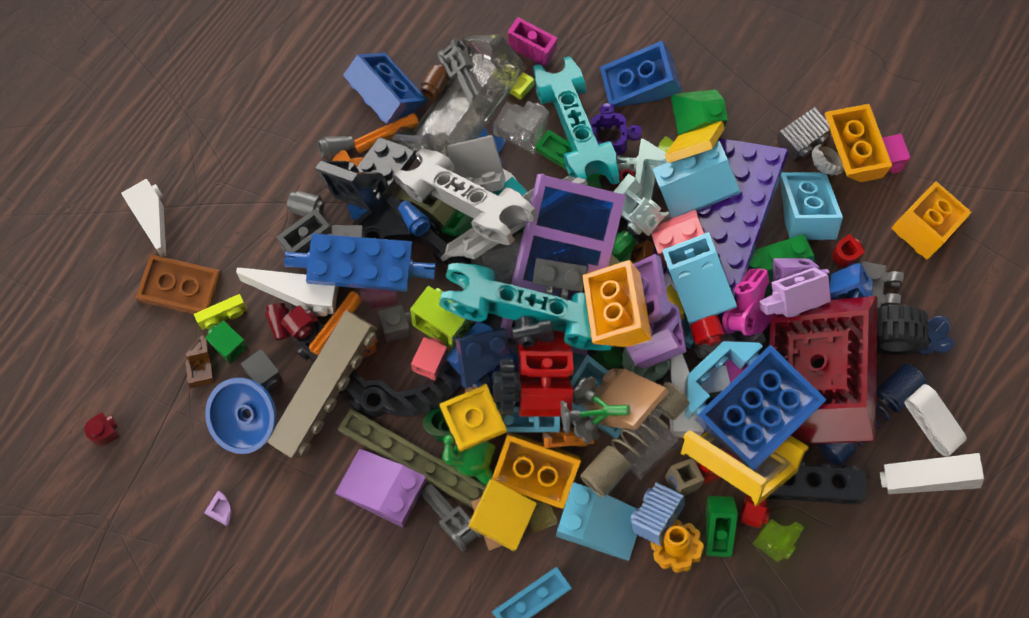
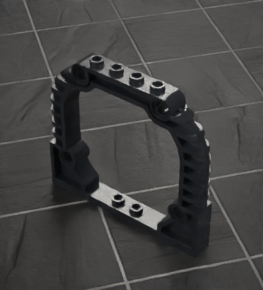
M392 194L389 195L380 209L367 210L352 224L363 227L364 238L411 242L418 238L434 253V258L441 265L446 264L449 267V264L454 263L468 264L460 256L450 257L442 261L441 256L445 254L447 244L430 228L421 236L409 233L398 210L401 202ZM454 272L455 274L464 275L460 272ZM292 304V310H293L294 308L297 307V306L294 305V304ZM488 313L487 318L479 322L495 330L501 327L503 317ZM316 317L318 320L314 323L315 327L312 328L313 331L310 338L306 340L293 338L298 347L297 353L305 361L310 359L313 363L318 355L312 353L309 346L323 329V324L318 317ZM513 320L511 328H516L515 320ZM472 322V323H470V329H471L477 322ZM447 362L440 369L436 380L429 379L415 389L395 392L382 381H365L353 369L349 375V384L343 391L340 390L339 394L341 395L344 392L350 398L348 402L356 411L362 410L370 417H381L385 412L397 417H416L440 407L439 404L447 401L462 387L461 375ZM372 398H378L381 400V403L377 407H371L368 405V402Z

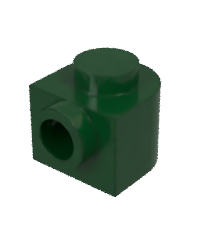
M612 346L611 350H595L593 352L595 354L593 359L608 371L611 369H621L623 356L616 346Z

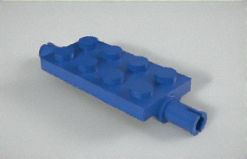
M312 234L310 251L308 253L286 251L285 256L287 258H284V267L307 269V284L407 292L408 281L412 277L431 279L435 277V263L413 262L411 259V241Z

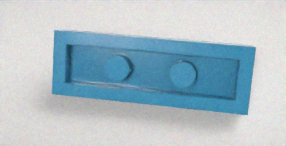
M555 567L493 610L492 614L495 618H531L572 588L559 569Z

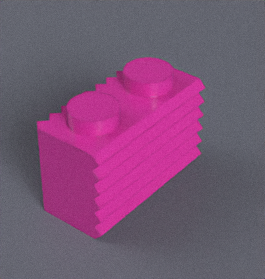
M518 17L508 31L507 46L523 54L524 57L527 56L528 59L535 60V63L539 62L540 65L543 64V67H546L557 51L558 38Z

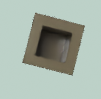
M693 458L670 466L665 476L669 487L684 496L698 491L704 481Z

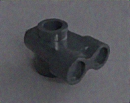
M526 316L515 321L516 328H513V337L516 345L520 344L521 347L529 348L535 346L536 342L546 343L555 341L551 320L536 323L535 318Z

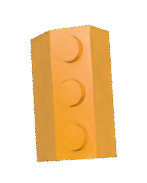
M870 104L826 112L825 117L847 177L859 182L883 178L892 167V163Z
M630 260L583 275L592 342L594 344L630 347L652 340L641 273Z
M508 432L492 479L517 493L564 509L581 460L580 456L556 447L544 448L542 442L514 432Z

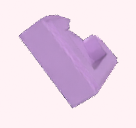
M218 491L204 513L228 527L232 510L227 498Z

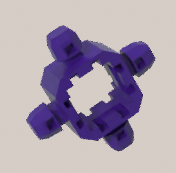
M610 103L603 104L600 115H595L590 120V126L596 141L597 131L601 130V127L612 129V126H616V129H620L621 140H617V144H613V141H610L615 150L616 158L617 155H622L627 150V140L636 141L642 138L641 127L630 126V128H626L625 117L620 113H614V108Z

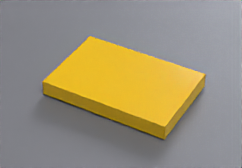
M720 121L679 135L665 154L667 163L713 149L725 129L723 122Z

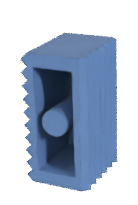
M656 482L653 489L649 488L643 498L644 503L640 509L636 508L630 521L632 522L635 534L659 546L664 540L665 532L672 527L685 506V498L683 494Z

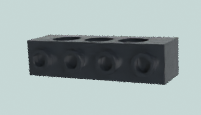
M776 460L766 461L759 468V475L766 478L782 464ZM801 462L797 473L791 477L792 485L782 484L767 497V499L860 505L866 500L865 470L857 469L855 465L832 468L831 464L826 463L817 464L814 467L807 466V463ZM808 476L813 477L817 482V487L810 486L806 478ZM832 478H837L841 481L842 489H838L833 485Z

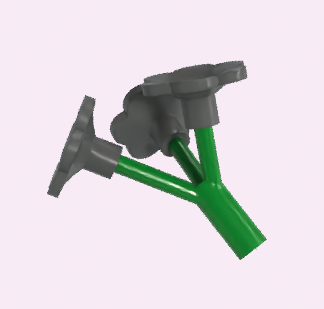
M592 376L588 379L583 378L573 390V403L575 405L585 404L589 400L590 402H596L603 409L579 412V410L570 411L565 401L560 403L564 431L570 433V423L573 421L575 435L582 438L587 444L599 438L600 435L597 429L599 422L608 416L630 415L631 412L630 405H608L598 398V394L595 392L596 379ZM599 415L597 418H590V416Z

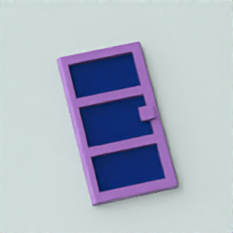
M537 174L530 204L535 207L538 217L532 222L526 221L511 285L545 293L546 286L532 283L536 258L586 266V274L608 267L626 195L545 176L544 174ZM584 285L582 292L568 290L567 300L571 301L572 296L576 293H585ZM552 287V296L560 297L561 288ZM503 317L500 328L506 329L507 338L514 339L513 328H516L515 320ZM571 346L572 353L587 354V350Z

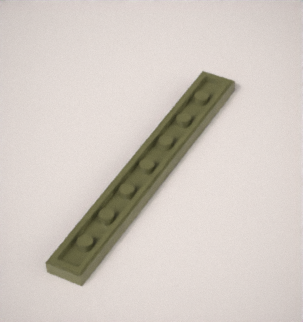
M352 408L338 428V431L385 459L401 464L426 476L428 484H432L435 488L473 509L471 501L481 498L486 489L485 485L459 473L454 467L447 465L442 460Z

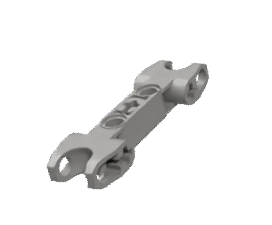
M420 149L415 153L421 163L418 168L412 171L398 170L393 174L396 183L412 199L421 203L429 195H432L474 218L472 221L473 228L478 234L491 242L511 245L515 239L512 237V232L508 229V226L519 220L532 222L538 217L535 207L523 198L519 192L511 188H505L497 196L453 173L455 166L452 161L437 151Z

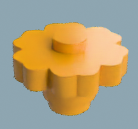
M676 519L672 527L665 532L661 545L658 546L651 541V548L654 550V560L663 569L672 567L674 572L679 573L690 570L692 562L697 563L701 560L704 544L700 541V531L693 524L687 523L682 525L681 521Z

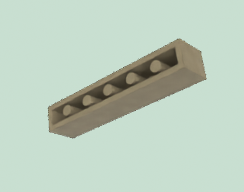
M345 310L267 443L290 458H300L308 452L311 446L309 442L314 434H318L322 429L324 417L327 412L329 413L334 409L337 403L336 397L340 390L343 391L349 384V375L353 369H356L363 360L362 354L366 347H370L376 338L375 332L378 328L354 313Z

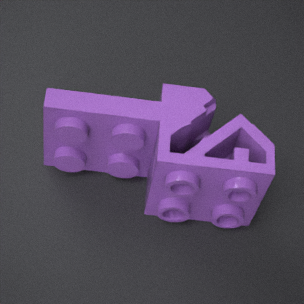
M656 254L633 264L641 273L652 340L626 348L635 365L643 369L686 352L679 307L668 301L661 257Z

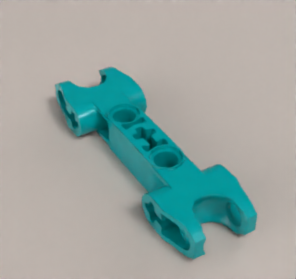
M570 56L563 58L564 69L559 73L551 74L546 72L540 64L533 65L536 94L540 104L554 103L572 148V152L563 154L568 175L587 181L588 176L600 173L605 175L613 185L619 183L615 150L610 141L602 144L597 143L578 95L586 93V84L580 68Z
M460 263L449 264L446 278L461 286L464 290L461 292H442L439 306L461 318L477 322L484 321L488 313L515 321L526 316L535 318L536 323L551 320L553 330L565 333L564 341L566 344L583 350H611L612 346L598 345L592 342L585 293H576L572 296L571 301L511 284L496 282V273L484 266ZM454 272H460L464 275L455 274Z

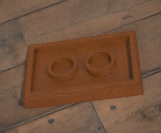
M150 254L135 299L139 302L195 314L211 307L221 271Z

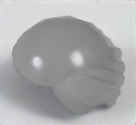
M819 144L812 150L814 166L821 173L833 176L845 171L840 156L833 149L821 147L822 144Z

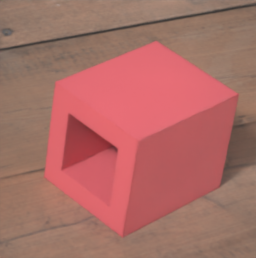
M423 337L411 363L412 371L436 380L445 361L444 357L447 355V346H444L445 344L439 339Z

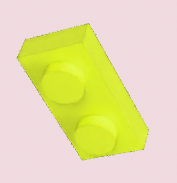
M238 294L195 313L194 316L201 330H209L212 326L220 324L223 320L240 317L243 312L247 311L241 295Z

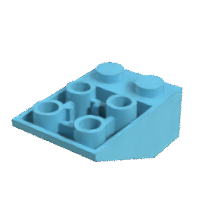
M709 232L662 250L690 325L705 317L717 315L737 307Z

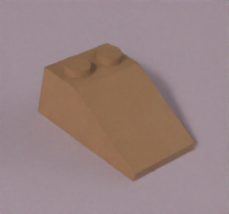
M611 369L603 376V382L596 387L595 392L598 394V398L608 405H630L631 412L630 415L608 416L599 423L602 426L637 430L669 391L665 387L629 370ZM589 400L582 404L587 411L603 409L596 402H590Z

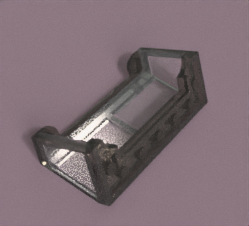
M466 35L462 42L465 44L468 55L474 65L469 71L480 91L476 98L470 103L459 80L451 78L442 95L436 98L416 128L412 130L407 126L400 127L391 140L394 143L415 149L416 152L420 149L437 151L449 158L448 145L479 137L527 66L502 35Z

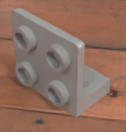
M492 135L448 145L447 151L450 160L455 166V174L483 187L489 192L503 189L506 178Z

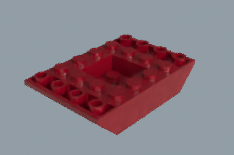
M877 296L831 300V302L823 304L818 308L801 312L795 317H786L783 314L776 315L775 313L771 317L770 345L826 399L791 434L792 437L803 444L875 442ZM824 358L825 362L821 368H813V363L816 359Z

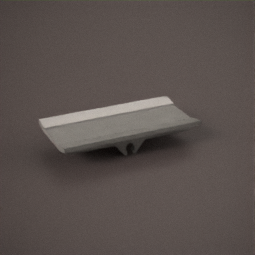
M571 176L562 179L582 185L588 184L585 179ZM545 186L538 217L574 193ZM534 188L522 195L529 203H531ZM515 221L508 226V229L514 234L525 226L526 221ZM472 228L447 244L445 254L441 256V259L445 261L454 256L476 259L498 243L491 242L482 237Z

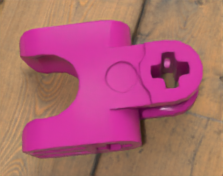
M750 269L746 272L741 282L735 286L734 292L737 307L725 311L723 315L722 326L725 333L733 334L735 331H742L744 335L751 336L752 334L763 332L770 324L774 313L765 314L760 310L759 301L764 299L765 289L769 284L767 270Z

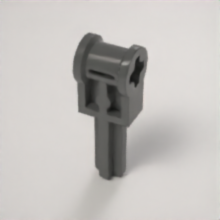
M454 38L446 49L438 51L437 56L447 70L449 77L459 80L469 102L474 103L479 101L481 93L469 71L474 65L468 55L465 44L460 39Z
M432 484L426 486L421 491L422 497L442 518V521L439 522L441 528L462 552L467 550L466 546L473 540L483 536L468 527L471 519L460 506L453 509Z

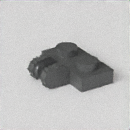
M536 258L532 283L546 286L545 294L552 295V287L561 288L560 298L567 300L568 290L583 291V275L586 274L587 267Z

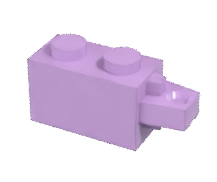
M813 267L771 282L772 295L760 300L759 304L760 310L767 315L775 313L776 315L783 314L786 317H795L801 312L818 308L823 304L831 302L828 275Z

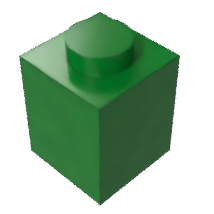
M224 320L220 324L212 326L205 337L209 345L229 364L248 348L244 339Z

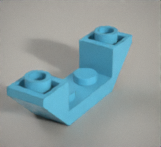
M723 341L688 374L685 380V396L690 404L685 409V416L688 419L694 414L697 416L707 406L706 402L710 395L700 386L710 378L711 374L709 372L714 367L719 369L730 359L741 370L746 364L749 366L759 356L758 352L762 345L755 342Z

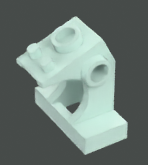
M628 174L614 190L616 193L626 195L621 217L630 223L628 227L635 233L640 235L643 232L649 236L664 218L659 213L661 208L652 200L648 201L646 198L640 199L636 196L642 189V186L636 178ZM605 201L602 207L608 208L607 221H609L613 202Z

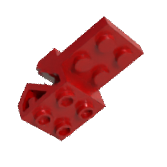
M553 330L555 341L546 343L536 342L533 347L524 348L518 344L519 364L517 371L520 372L521 382L519 416L561 417V401H565L567 408L572 411L573 388L569 381V376L573 375V353L571 352V346L564 341V332Z

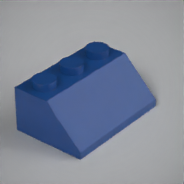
M386 53L357 54L343 75L349 81L350 86L363 97L364 102L371 106L378 114L379 119L386 124L393 123L412 114L428 101Z

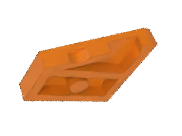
M560 427V432L542 433L544 448L573 445L577 447L588 446L582 438L575 435L574 427H570V433H566L563 427Z

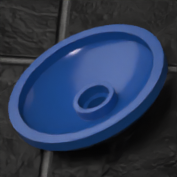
M247 378L229 379L220 383L208 398L205 410L207 427L213 439L221 447L233 453L246 454L262 448L267 443L276 426V409L271 396L259 383ZM247 409L250 410L251 417L248 416Z

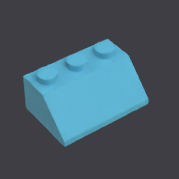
M720 141L716 142L711 150L653 168L672 218L692 210H700L741 193Z

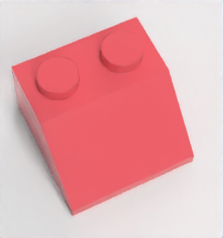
M696 210L659 223L651 235L664 267L668 266L662 251L663 249L704 234Z

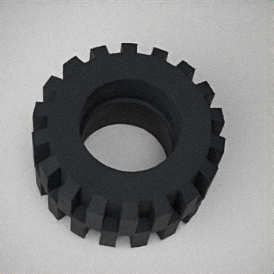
M889 305L877 309L878 353L891 355L911 354L928 347L929 317L928 313L924 310L905 305Z

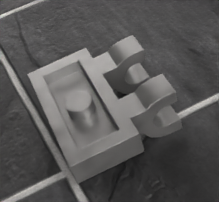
M862 261V266L873 281L872 296L878 297V308L900 305L901 295H884L883 287L888 285L899 288L900 283L903 282L904 273L896 271L887 273L885 265Z

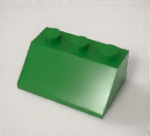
M805 234L754 251L748 271L750 269L767 270L769 284L765 289L764 299L773 293L771 283L773 282V259L807 258L815 263L814 254Z

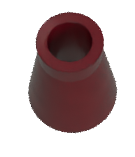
M276 303L266 306L267 312H265V316L273 332L274 339L277 341L289 338L287 329L281 323L283 318L289 313L286 304Z

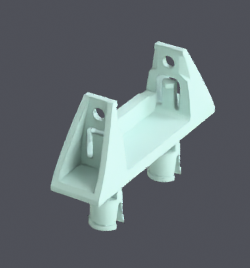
M641 139L639 156L637 158L617 156L616 159L618 162V172L624 169L636 172L635 178L642 186V189L636 196L640 199L646 198L649 201L653 197L656 178L653 168L667 163L664 151L644 139ZM659 212L664 217L661 222L671 219L669 212ZM627 226L631 235H638Z

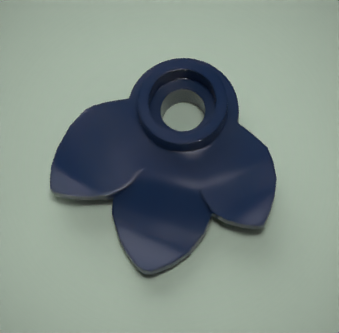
M937 316L929 320V345L927 348L916 353L920 355H929L932 352L943 354L953 348L955 342L947 336L950 322L946 316Z

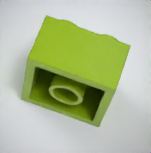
M428 286L410 309L412 325L430 338L441 340L445 344L444 346H447V349L451 351L456 346L455 339L464 337L469 332L470 320L461 318L439 306L443 291L438 288L434 290Z

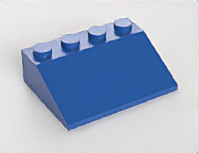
M770 345L697 415L695 420L713 439L754 471L826 399Z

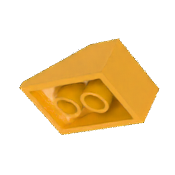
M935 181L891 229L910 244L918 254L928 260L971 214V211Z

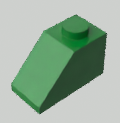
M708 496L705 514L706 556L732 557L738 515L734 497Z

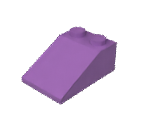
M359 449L335 494L404 528L427 481L426 476L414 470Z

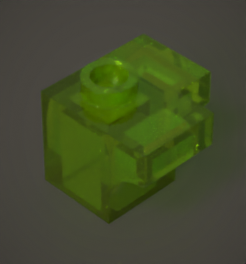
M771 519L766 523L752 544L773 560L779 562L781 559H788L796 549L794 544L804 527L796 521L790 526H781Z

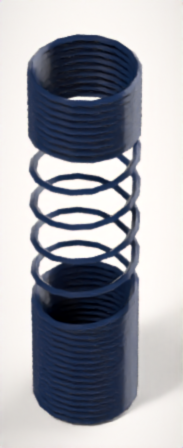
M904 363L877 388L876 394H878L881 401L888 408L899 413L906 406L905 401L923 384L927 385V380L923 373L915 366ZM876 403V405H877L878 407H880V408L887 414L888 418L884 417V416L878 411L877 408H876V412H877L883 419H885V420H887V421H890V420H891V417H890L889 413H888L880 404ZM876 418V422L879 424L880 427H878L877 425H875V427L881 429V423ZM856 442L858 445H861V446L864 445L863 442H861V443ZM855 443L818 444L821 453L837 466H841L856 452Z

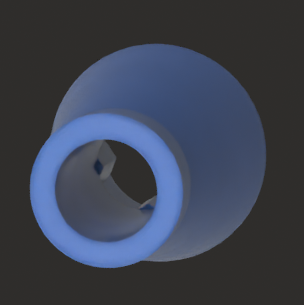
M404 201L399 205L398 210L409 233L421 236L429 230V217L412 205L410 201Z

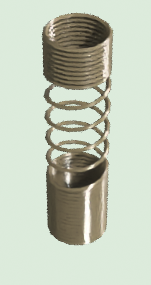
M665 382L663 387L669 392L656 408L667 418L676 420L690 403L681 390L673 384ZM653 411L649 414L664 428L668 429V425L658 418ZM643 421L641 425L646 427L656 438H659V435ZM622 429L621 436L624 442L613 439V447L606 446L607 448L601 451L593 463L580 474L585 484L603 498H606L607 494L618 484L619 480L625 477L626 473L633 468L632 464L617 450L614 441L631 449L639 458H642V456L627 442L623 435L624 431L634 435L646 447L650 448V445L634 429L632 431Z

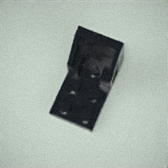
M378 138L357 167L354 163L348 161H320L315 169L334 198L373 211L381 208L397 186L393 174L398 170L407 171L417 158V155L415 154V149Z

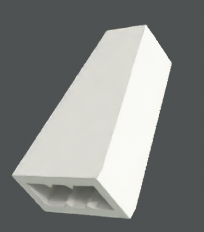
M979 453L885 464V472H880L882 488L887 487L888 494L976 489L982 487L984 480Z

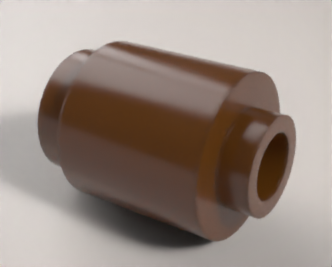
M432 65L421 83L420 92L431 100H436L437 97L442 95L451 79L444 65Z

